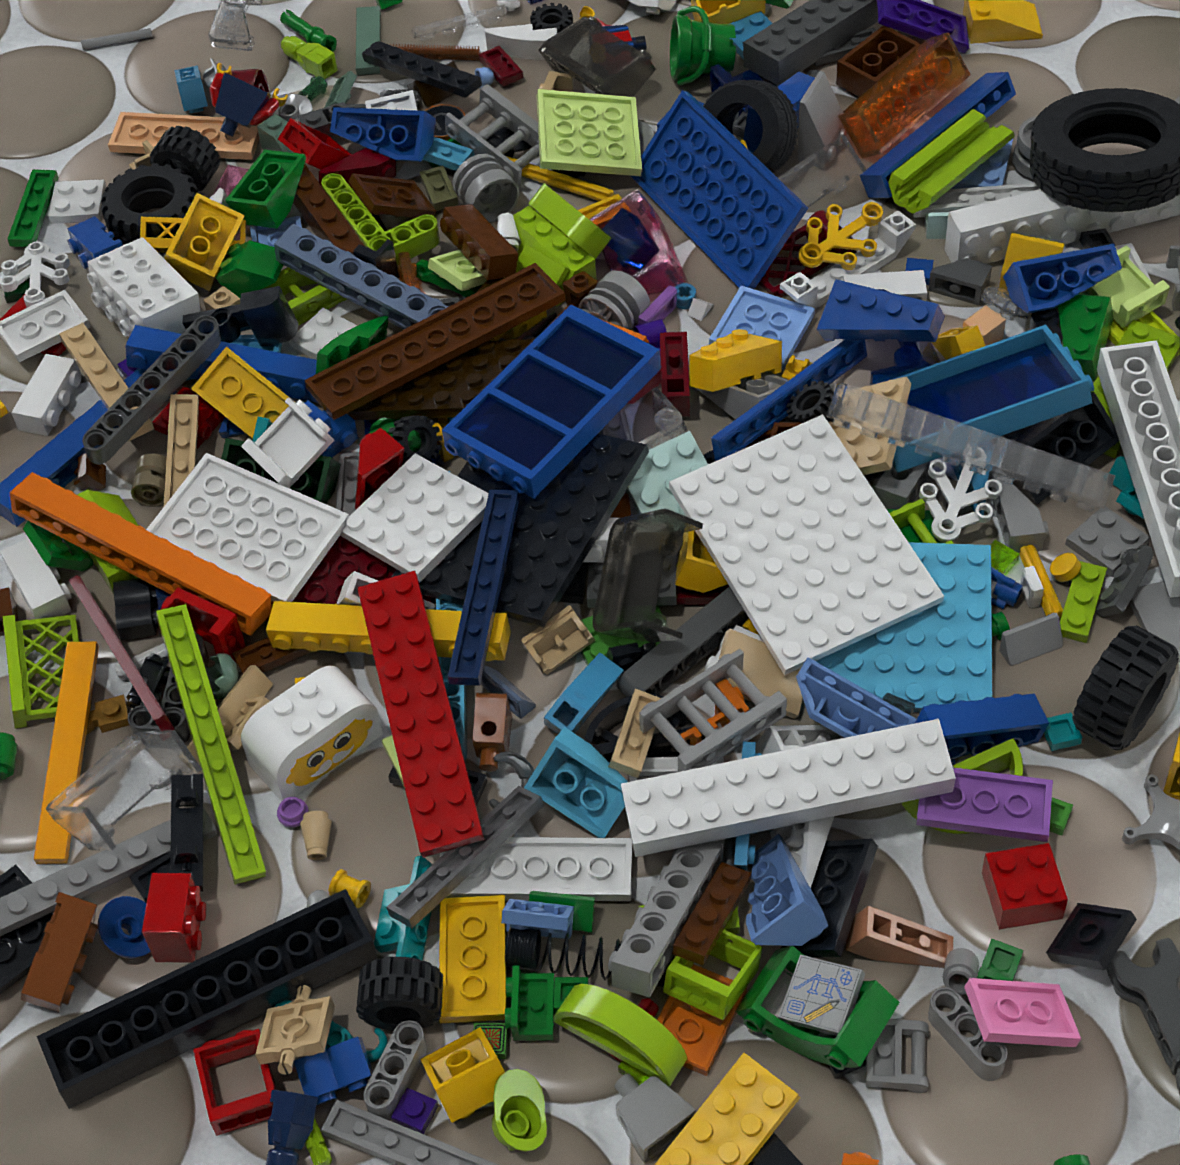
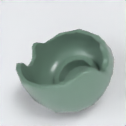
M219 653L216 656L210 657V660H213L215 664L205 668L214 699H224L239 680V669L236 662L230 655Z

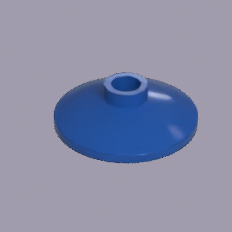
M131 896L114 898L102 908L98 918V931L104 944L112 952L125 958H140L151 952L142 933L147 903ZM122 928H125L129 935L125 934Z

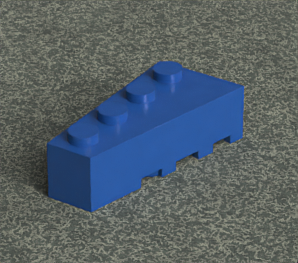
M1035 693L1026 695L1014 694L1000 698L987 697L974 701L960 700L955 703L940 705L929 704L923 706L915 722L940 720L952 765L955 764V759L969 754L975 756L1012 738L1018 747L1039 742L1049 725Z

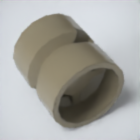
M145 454L138 458L131 489V496L136 502L149 507L164 504L166 457L159 454Z

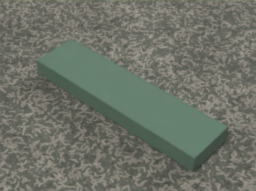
M380 6L356 8L357 75L380 73L379 66L365 62L362 56V52L368 49L371 44L378 41L381 42Z

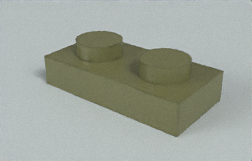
M443 165L419 172L424 189L436 211L442 210L444 207L459 205L458 197L453 190Z

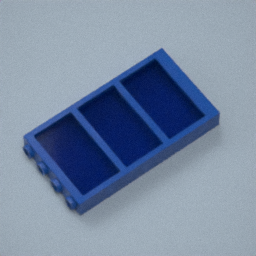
M570 305L442 429L444 446L451 455L465 459L474 468H481L494 479L502 480L511 485L519 493H525L535 498L661 369L660 349Z

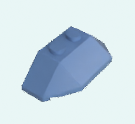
M810 658L806 659L796 676L809 718L844 738L910 725L916 721V718Z

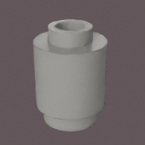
M957 948L950 951L946 956L942 976L943 983L946 987L955 990L959 995L966 994L964 986L968 979L977 978L979 960L975 953L969 949Z

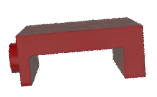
M179 587L176 588L171 596L164 600L161 610L186 604L194 631L202 636L204 641L213 644L216 655L226 653L234 660L232 653L246 647L235 613Z

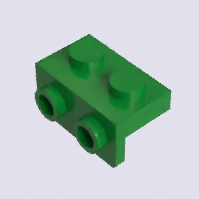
M519 965L512 967V977H506V997L512 998L511 1008H505V1028H511L513 1041L554 1040V973H521Z

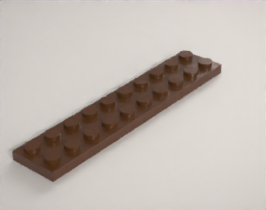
M534 263L304 380L306 389L334 421L566 300L565 292Z

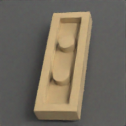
M635 688L608 766L609 768L636 778L639 777L656 727L654 726L643 733L640 730L639 712L648 703L656 702L661 698Z

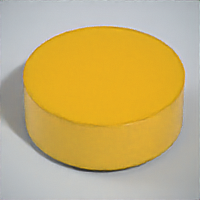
M1073 553L1059 555L1050 565L1051 574L1059 582L1073 579L1081 569V562Z

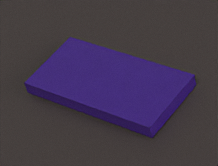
M877 0L878 24L964 54L969 49L966 16L921 0Z

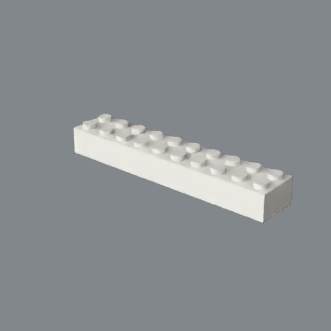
M1041 189L978 204L948 213L945 252L951 263L966 258L985 264L1005 259L1011 233L1068 244L1079 241L1081 232L1106 228L1107 232L1111 233L1180 215V194L1160 205L1129 212H1099L1072 207L1051 198Z
M1157 340L1100 348L1097 366L1098 376L1170 598L1180 597V406Z
M934 719L622 783L621 789L635 857L950 793L953 792L956 777L940 720Z

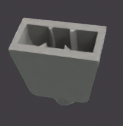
M625 1074L614 1086L623 1097L616 1104L617 1118L644 1164L670 1145L696 1113L693 1106L656 1076H651L639 1085L631 1074Z

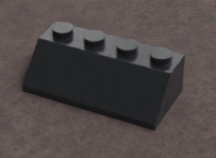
M1091 392L1092 404L1036 423L992 457L1002 474L1033 504L1038 505L1119 442L1115 425L1095 392Z

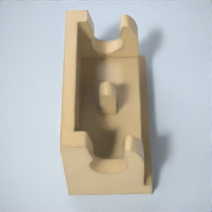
M570 605L550 618L544 628L539 626L521 639L533 659L540 665L546 675L596 641Z

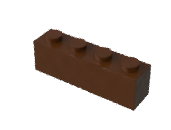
M472 204L444 207L443 218L440 220L441 231L486 280L506 278L516 273L518 252Z

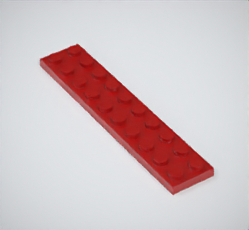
M416 571L357 587L422 858L485 840Z

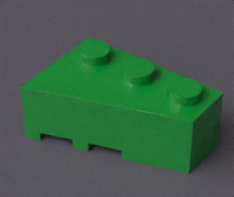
M1076 295L1058 306L1063 347H1068L1072 359L1079 361L1083 373L1089 375L1092 381H1095L1098 375L1097 366L1100 348L1106 347L1114 319L1111 297Z

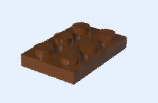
M352 173L348 181L355 190L356 195L360 197L369 212L374 215L386 214L395 217L416 218L425 214L434 216L436 213L435 208L413 180Z

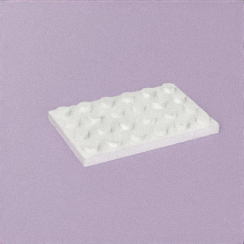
M206 453L146 530L160 538L167 539L170 543L184 550L192 552L207 562L216 564L219 568L241 577L244 581L256 587L263 588L271 594V601L292 602L341 535L349 514Z

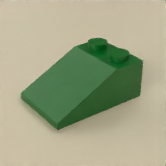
M264 149L225 201L228 207L245 215L243 220H246V225L278 229L291 210L306 161L305 154Z

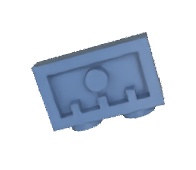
M509 899L502 910L501 923L507 924V932L510 927L519 930L533 928L540 929L541 936L548 937V933H552L553 938L565 939V935L568 932L570 939L572 936L574 906Z

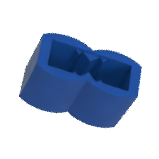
M362 1037L346 1040L325 1049L323 1053L305 1056L294 1061L304 1094L318 1097L317 1105L336 1099L335 1092L348 1087L351 1093L365 1088L368 1084L367 1080L373 1074Z

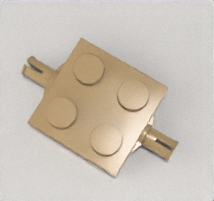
M303 985V989L301 986L298 987L296 999L293 1002L267 1009L255 1053L259 1064L279 1062L278 1071L286 1075L287 1072L288 1074L292 1072L293 1063L296 1058L325 1052L335 1008L331 996L309 999L312 992L311 988Z

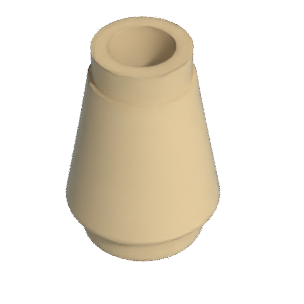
M306 812L303 814V820L300 822L307 858L310 860H322L327 857L326 852L332 821L328 819L327 812Z

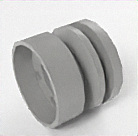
M477 154L468 158L456 170L452 180L453 190L465 205L472 204L489 223L498 221V216L502 213H510L517 204L520 195L516 182L495 157L489 154Z
M613 270L608 272L598 282L595 289H592L581 300L578 308L597 318L631 330L638 323V317L649 307L650 299L646 290L635 278L625 272Z

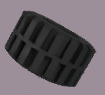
M172 126L165 131L152 150L150 164L159 163L161 166L167 164L172 165L175 169H181L194 180L197 191L201 192L219 168L220 160L218 158L220 156L215 151L216 147L209 142V139L206 136H202L197 130L194 131L186 126L185 128L182 126L174 128Z
M385 957L373 960L371 963L365 964L359 973L356 1013L365 1023L389 1031H394L398 1024L408 1020L419 1023L422 1028L433 1026V1023H437L441 1017L443 974L440 972V969L432 966L431 963L416 958Z

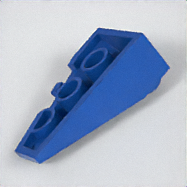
M1109 244L1013 262L1003 277L1011 301L1029 314L1056 308L1120 271L1122 266L1115 245Z

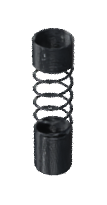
M510 927L505 946L506 968L511 969L513 966L519 965L520 970L539 972L548 954L550 971L556 974L561 967L565 955L567 973L573 976L578 969L582 956L583 971L586 977L590 978L593 975L598 958L601 977L604 981L611 975L612 971H608L607 976H604L602 936L599 938L594 964L588 975L585 957V934L582 936L575 968L570 973L568 932L565 935L558 966L553 971L551 960L552 933H548L544 956L537 969L541 950L540 929L529 928L519 930ZM619 938L616 940L614 951H618L621 946ZM675 955L672 957V959H671L670 963L668 964V966H669V965L671 964V962L674 960ZM666 970L659 980L657 987H664Z

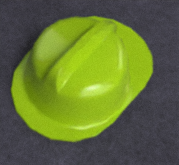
M521 1069L508 1070L499 1076L494 1086L492 1130L497 1140L505 1145L509 1151H532L541 1146L547 1136L542 1087L537 1079L528 1071Z

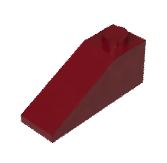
M364 148L318 171L319 183L322 186V179L332 173L341 175L351 188L352 186L348 181L352 173L394 178L396 177V160L371 149Z
M687 332L660 333L662 418L690 417Z

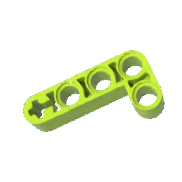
M545 183L528 203L595 259L612 239Z

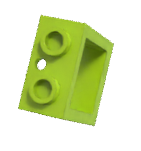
M724 929L710 955L741 969L730 986L690 969L694 962L676 956L666 970L663 992L724 1020L757 973L763 947L755 945L753 942Z

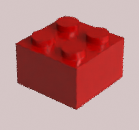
M1049 843L985 853L982 876L999 930L1063 919L1068 898Z
M152 873L142 933L155 962L191 963L195 960L196 950L201 949L202 933L199 928L200 922L206 919L207 909L206 903L202 902L200 898V887L195 885L191 873Z

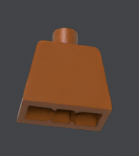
M476 693L473 746L476 757L480 758L479 768L483 771L493 772L498 770V762L494 761L493 758L501 752H509L512 714L507 694Z

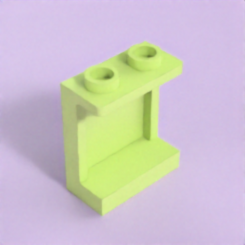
M1127 245L1119 250L1116 249L1122 269L1086 290L1092 296L1111 297L1113 317L1122 328L1131 324L1133 319L1138 320L1164 305L1170 290V286L1164 280L1154 284L1130 261L1129 254L1131 249Z

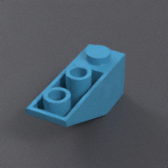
M599 652L544 716V725L556 734H559L564 727L576 734L624 670Z

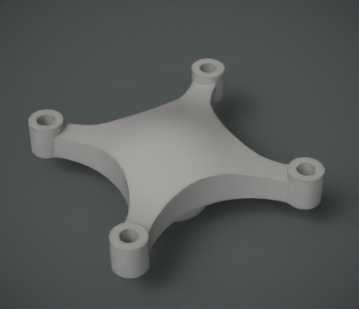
M1150 774L1145 779L1144 788L1151 795L1153 813L1141 826L1125 828L1122 841L1130 845L1141 839H1158L1180 850V801L1165 794L1158 785V777Z

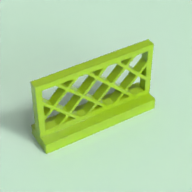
M15 615L3 616L15 729L27 727V721L56 717L59 694L54 698L45 691L53 683L59 687L61 685L59 677L63 672L64 659L56 654L64 646L66 647L67 642H70L71 639L73 642H79L76 615L16 621ZM71 625V630L64 637L53 632L58 626ZM36 629L41 634L34 640H31L23 635V631ZM47 637L58 642L50 651L39 645ZM33 650L44 655L36 664L26 659ZM49 660L61 665L53 674L42 668ZM36 673L47 679L39 688L28 682ZM39 697L49 702L44 709L31 710V705Z

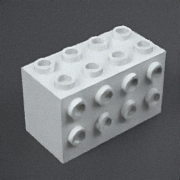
M143 237L87 262L89 268L87 278L93 289V293H91L93 303L97 308L101 307L104 310L109 321H114L125 337H130L135 325L182 334L186 330L182 324L183 315L201 312L198 292Z

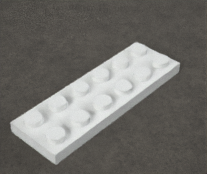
M510 837L445 898L505 895V900H529L531 891L595 897V901H631L632 838ZM447 851L440 853V857L443 856Z

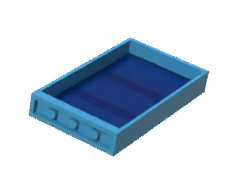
M1047 325L897 377L906 376L912 384L894 455L893 466L898 473L1092 404L1091 391H1094L1092 379L1089 375L1083 373L1079 361L1072 359L1068 347L1061 345L1058 334H1053Z

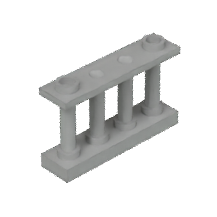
M488 84L480 88L479 105L463 118L458 120L451 113H447L445 116V132L451 139H455L464 147L473 149L475 155L489 154L494 156L518 187L521 185L522 168L540 155L538 122ZM485 113H489L496 118L494 122L478 134L468 127ZM502 127H507L514 132L512 136L496 148L486 141ZM522 140L533 147L515 162L504 155Z
M741 649L732 654L722 656L715 665L660 700L648 703L639 712L640 730L645 733L656 726L680 753L678 756V772L712 765L741 746L743 741L747 742L786 716V697L780 691L770 697L764 696L742 672L744 652ZM725 678L727 680L731 678L751 699L755 707L745 713L739 712L715 686V683ZM706 694L730 720V723L721 729H714L692 702ZM681 710L705 736V739L696 745H689L667 721V718Z

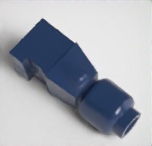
M272 1090L270 1102H273V1108L268 1120V1145H274V1148L268 1151L266 1165H298L299 1155L295 1152V1149L302 1150L314 1128L313 1122L318 1097Z

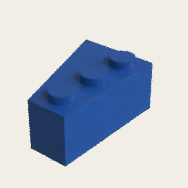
M96 216L67 228L70 239L67 240L73 254L78 253L79 261L84 269L88 268V261L123 246L120 239L115 241L112 239L115 237L111 231L106 232V226Z

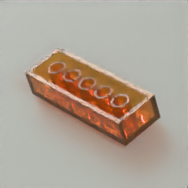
M947 32L937 35L923 42L840 113L838 117L862 159L879 155L954 91L971 74L950 34Z

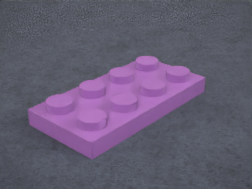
M953 767L956 777L953 792L919 799L916 825L1048 842L1053 780Z

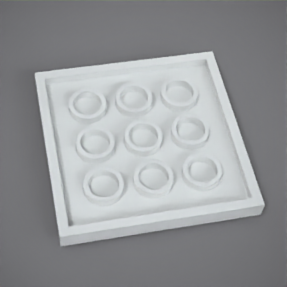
M415 453L349 516L340 536L402 573L416 571L420 583L483 520L489 493Z

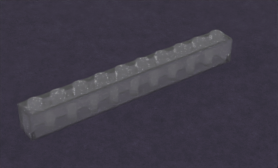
M845 383L837 384L826 416L834 419L833 425L849 430L850 426L860 428V434L874 439H877L878 435L889 438L888 444L904 448L905 444L916 447L914 452L917 454L931 457L932 453L943 456L942 462L957 467L961 462L969 465V471L985 476L986 472L997 475L995 480L1010 485L1013 484V481L1024 484L1022 489L1039 494L1040 490L1051 493L1049 498L1066 503L1067 499L1077 502V508L1093 512L1094 508H1105L1115 475Z

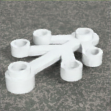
M38 241L30 243L24 250L25 255L18 260H7L1 264L5 276L0 279V284L4 292L16 290L18 285L30 278V287L24 295L26 308L46 299L44 292L41 291V275L53 280L57 285H64L70 280L66 270L70 266L68 255L65 253L55 255L50 252L47 244ZM49 262L54 264L56 270L43 265V263ZM31 263L30 266H28V267L25 268L23 271H21L20 273H18V272H19V269H21V268L24 267L25 265Z
M972 446L963 451L960 459L963 469L955 490L945 474L947 465L944 461L936 459L929 465L928 474L931 478L935 479L949 506L945 513L936 499L938 489L932 483H924L921 486L919 498L924 500L934 518L931 530L934 537L940 542L946 543L957 539L962 528L979 522L986 523L990 521L993 515V508L990 504L980 503L977 505L975 512L957 517L960 509L986 499H996L1002 491V484L998 480L990 479L983 488L966 494L974 472L979 471L985 461V454L979 447ZM970 455H974V456H976V457H978V458H977V459L971 458ZM939 467L942 471L936 472L933 468ZM988 487H994L997 491L992 492ZM929 490L933 495H926L923 491ZM984 510L988 515H982L979 511ZM942 525H948L951 529H945Z

